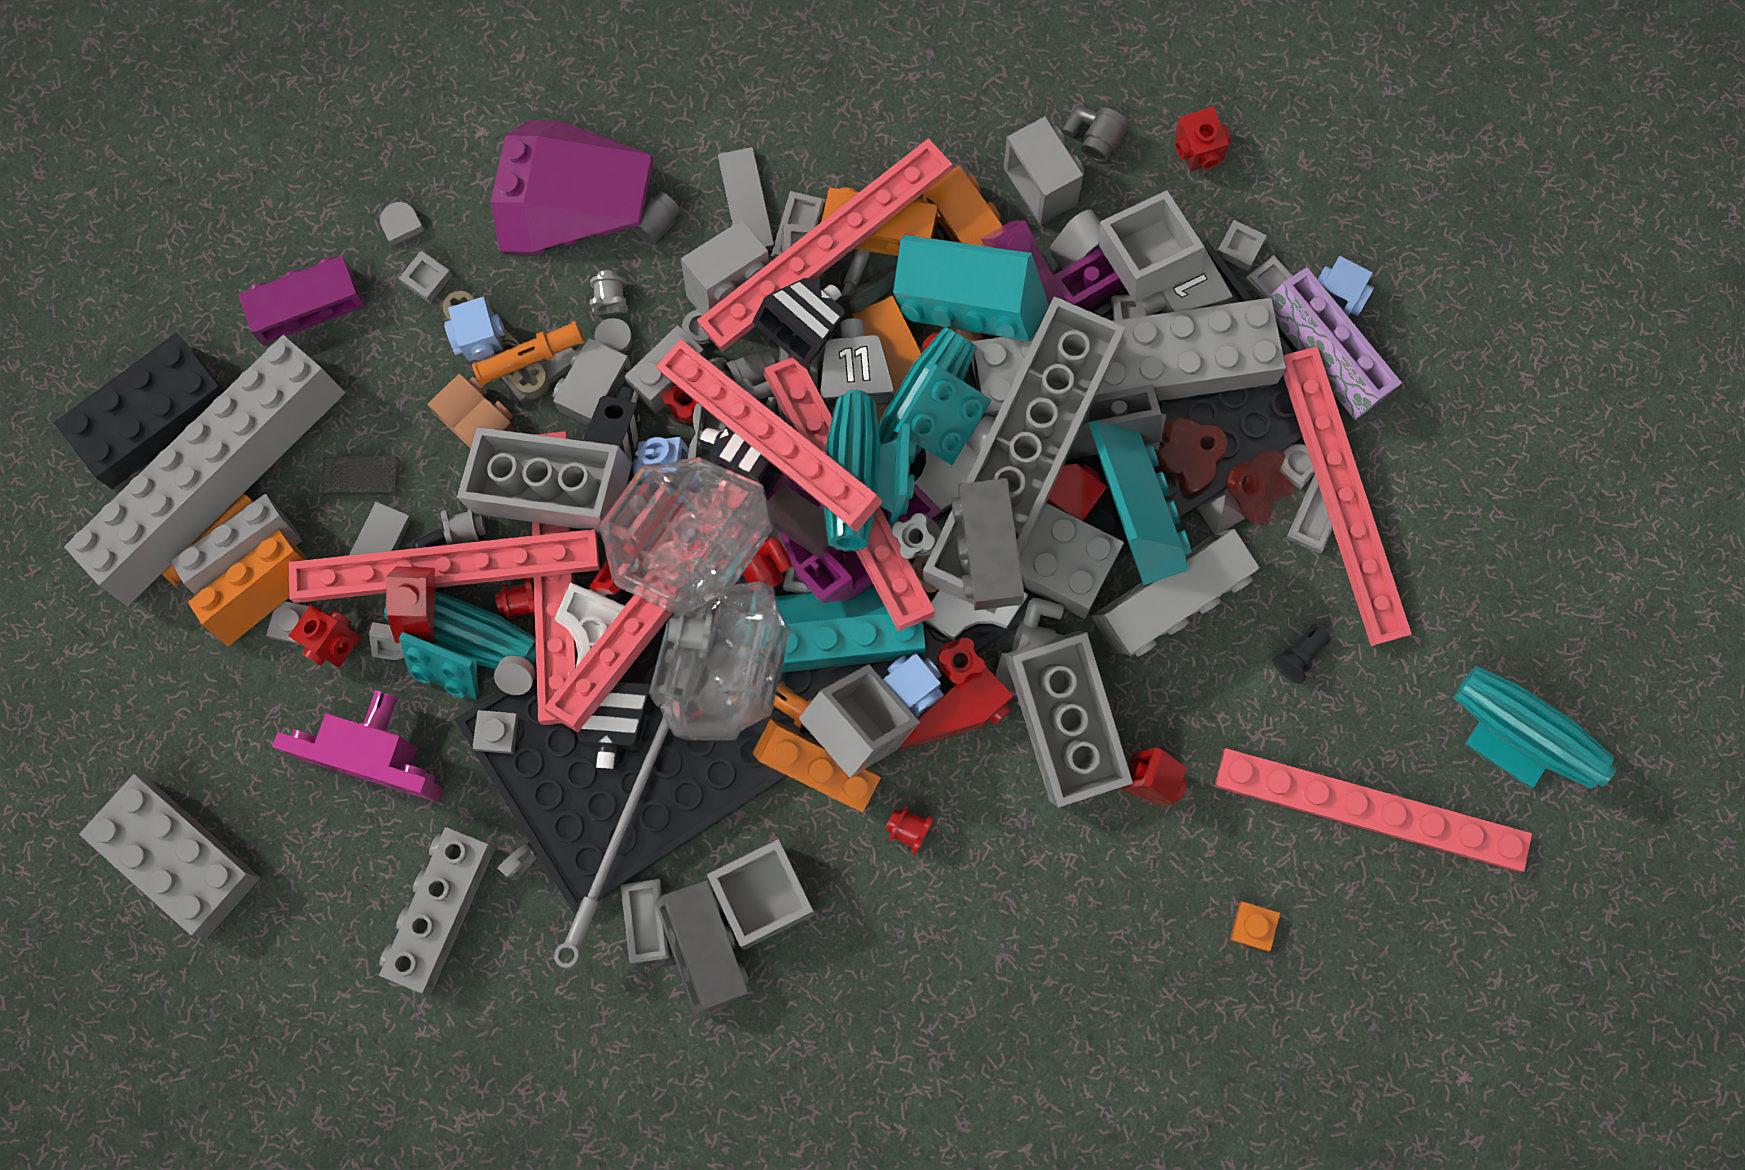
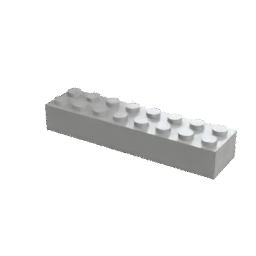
M1055 296L965 482L1008 479L1019 561L1121 345L1126 328ZM951 511L923 569V582L973 604L972 599L965 600L962 576L969 575L967 560H959L957 536H964L962 521L954 522L953 511ZM997 608L985 610L995 614Z
M1265 298L1113 321L1126 328L1121 345L1097 395L1153 384L1157 401L1278 384L1286 366L1272 299ZM1035 332L1030 341L1005 337L973 341V344L977 346L972 358L977 391L992 399L982 417L992 415L996 419L1037 332Z
M282 335L230 387L217 397L199 417L190 423L168 447L162 450L138 476L134 477L110 503L106 504L82 530L77 532L64 548L101 588L128 607L172 564L171 560L186 550L345 392L317 363L287 337Z

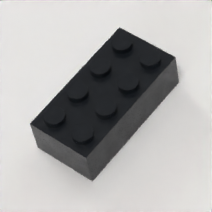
M174 333L53 423L94 477L110 489H114L157 457L225 390L192 347L177 333Z

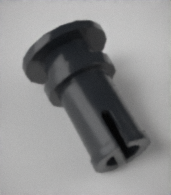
M1312 624L1294 646H1289L1284 651V655H1275L1273 658L1275 668L1288 680L1302 684L1306 680L1304 672H1307L1312 667L1311 661L1331 641V637L1322 627L1318 628L1316 624Z

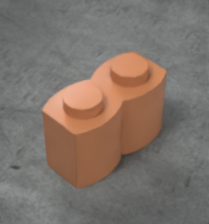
M458 374L427 404L431 411L470 449L477 427L510 432L515 431L510 422L513 415L499 401L492 405L484 398L488 392L474 377L467 381L462 375Z

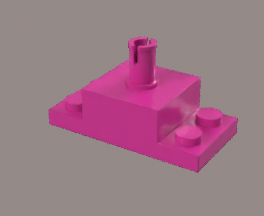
M374 690V696L364 723L359 722L358 724L325 714L317 738L298 730H293L291 736L277 732L272 747L293 758L437 803L440 800L443 788L434 783L435 776L426 773L423 769L412 766L418 748L402 737L386 731L395 704L398 702V698L387 693L384 695L382 692Z

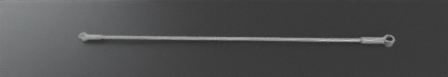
M857 249L843 281L845 286L841 293L842 302L839 304L843 309L846 307L852 290L857 288L870 257V251ZM825 345L818 353V371L824 359ZM764 501L759 503L745 521L732 554L746 545ZM732 554L707 613L713 614L711 626L737 567ZM691 649L589 894L587 897L584 896L565 943L558 946L555 950L554 959L564 969H573L580 963L581 953L579 949L599 904L597 898L698 660V650ZM567 949H572L574 951V959L570 963H563L561 960L562 953Z

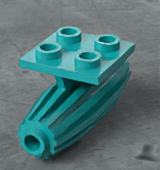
M947 327L940 331L913 363L883 413L878 425L881 444L896 440L902 423L910 424L909 439L916 440L915 457L924 448L950 465H953L992 399L963 382L977 348L975 344Z
M849 390L845 392L844 396H839L836 401L826 441L825 454L878 495L883 501L880 506L888 510V523L892 528L898 522L900 515H906L908 498L912 499L915 478L914 475L909 474L910 463L914 462L916 440L909 439L910 424L902 423L897 439L881 444L874 399L870 398L862 390ZM824 506L829 545L833 546L834 549H841L843 551L865 549L868 546L876 510L860 529L855 532Z
M436 591L435 644L433 645L404 632L399 637L410 676L424 684L433 682L443 686L449 694L458 698L467 696L474 700L478 699L480 691L477 682V665L496 669L503 658L507 656H520L528 660L534 669L537 667L535 637L497 614ZM385 607V608H384V613H385V614H384V618H386V619L388 620L387 615H386V607Z
M1475 666L1455 692L1453 698L1479 721L1466 740L1465 745L1530 789L1534 788L1545 769L1590 789L1597 784L1604 787L1616 771V767L1612 765L1614 756L1576 721L1523 686Z

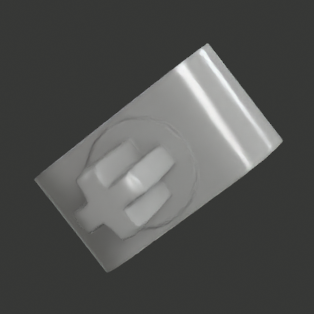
M1093 210L1083 211L1071 219L1050 246L1049 252L1061 270L1100 248V221Z

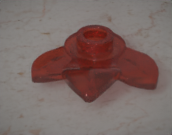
M1178 418L1164 425L1163 429L1170 441L1159 450L1157 454L1159 466H1156V468L1168 473L1183 472L1186 491L1188 493L1196 492L1208 485L1215 477L1216 461L1220 460L1226 453L1228 446L1227 438L1220 428L1213 425L1200 427L1191 419ZM1206 437H1211L1215 440V445L1210 450L1201 448V442Z
M1275 450L1263 451L1250 463H1241L1230 472L1227 479L1228 491L1234 498L1239 500L1241 513L1246 519L1261 525L1269 524L1271 517L1269 503L1293 493L1294 489L1283 473L1279 472L1285 460L1284 453ZM1247 476L1245 485L1241 487L1242 480Z

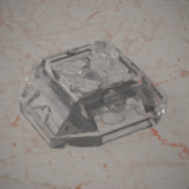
M700 457L677 460L664 465H660V463L642 465L599 524L612 579L615 584L678 616L698 607L711 605L718 597L729 593L773 530L766 492L762 484Z
M763 582L713 586L696 598L685 611L684 616L706 619L707 613L713 614L705 658L698 657V650L678 647V651L674 650L675 642L667 641L671 618L668 619L649 695L655 705L661 708L664 719L675 736L685 740H736L741 730L771 715L791 630L776 604L774 587ZM681 610L674 616H672V618L679 619Z

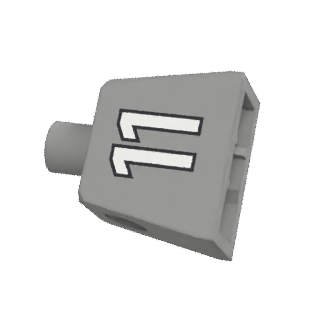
M1204 248L1202 272L1137 302L1136 306L1141 316H1149L1160 311L1163 314L1230 304L1233 296Z
M853 318L841 321V338L829 339L825 343L820 393L827 409H835L839 396H844L845 392L849 390H862L866 392L870 398L874 399L875 405L889 404L894 397L893 385L879 336H864L863 321Z

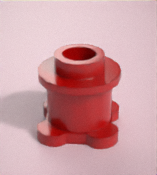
M676 385L671 390H665L662 394V400L665 405L669 406L673 417L682 423H692L693 412L697 402ZM685 401H692L689 405H682Z
M532 577L525 578V584L508 587L506 583L502 584L501 592L495 594L499 615L506 614L508 621H513L514 616L533 613L535 619L534 582Z
M961 638L959 641L954 640L946 643L938 654L940 670L949 677L950 681L956 684L963 683L965 678L974 672H982L985 666L984 660L979 658L974 651V642L969 638ZM960 653L963 660L956 667L953 663V658L956 654Z
M905 806L902 812L895 809L885 827V830L891 833L888 840L892 842L895 839L911 847V853L916 855L934 818L928 816L927 820L909 812L908 806Z

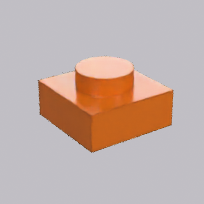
M1242 901L1239 902L1230 941L1270 952L1280 913Z

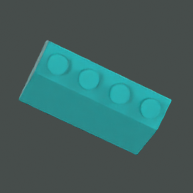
M904 235L900 241L893 293L904 320L1030 341L1041 325L1049 305L1032 253Z
M1096 420L1090 422L1089 426L1100 462L1143 585L1188 571L1189 568L1185 555L1192 553L1185 531H1176L1175 525L1181 522L1174 501L1168 503L1165 501L1164 496L1170 493L1163 472L1158 474L1154 472L1153 467L1159 466L1153 445L1145 446L1138 431Z
M869 586L852 599L824 604L812 592L765 597L766 636L769 666L772 674L895 661L904 655L909 659L916 653L920 658L925 657L923 622L898 632L875 586Z

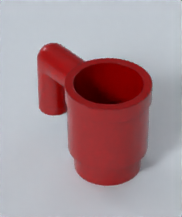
M765 537L759 538L732 554L734 562L737 563L749 586L753 585L757 594L766 592L784 580L781 573L793 567L789 555L778 538L767 540Z

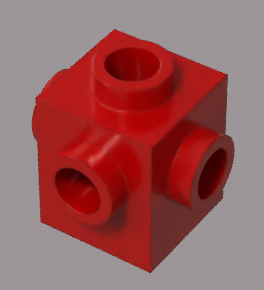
M1214 106L1179 117L1175 131L1177 138L1175 140V147L1179 158L1186 161L1190 171L1198 168L1208 170L1218 166L1225 158L1228 146L1231 144V137L1225 124L1221 125Z
M309 605L288 636L306 648L302 653L305 657L321 667L325 661H328L339 669L361 638V636L348 628L352 623L351 620L333 609L327 615L312 605Z

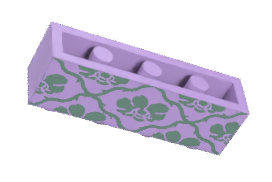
M1308 267L1283 282L1269 297L1272 299L1277 325L1298 351L1318 347L1332 393L1354 420L1377 405L1402 383Z

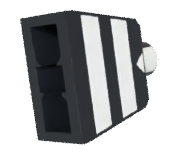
M803 278L767 295L763 299L752 322L806 369L824 347L826 341L833 335L845 314L844 309L839 305L842 302V295L839 289L833 285H827L821 289L812 280Z
M619 387L614 398L608 396L600 397L583 441L617 445L632 462L641 430L638 405L636 404L638 393L628 387Z
M784 421L794 429L793 423ZM727 426L723 432L708 427L701 435L700 447L710 452L715 474L731 485L759 500L765 501L783 472Z
M618 682L578 732L579 742L583 746L596 748L594 769L618 771L620 750L638 751L655 694L650 684Z

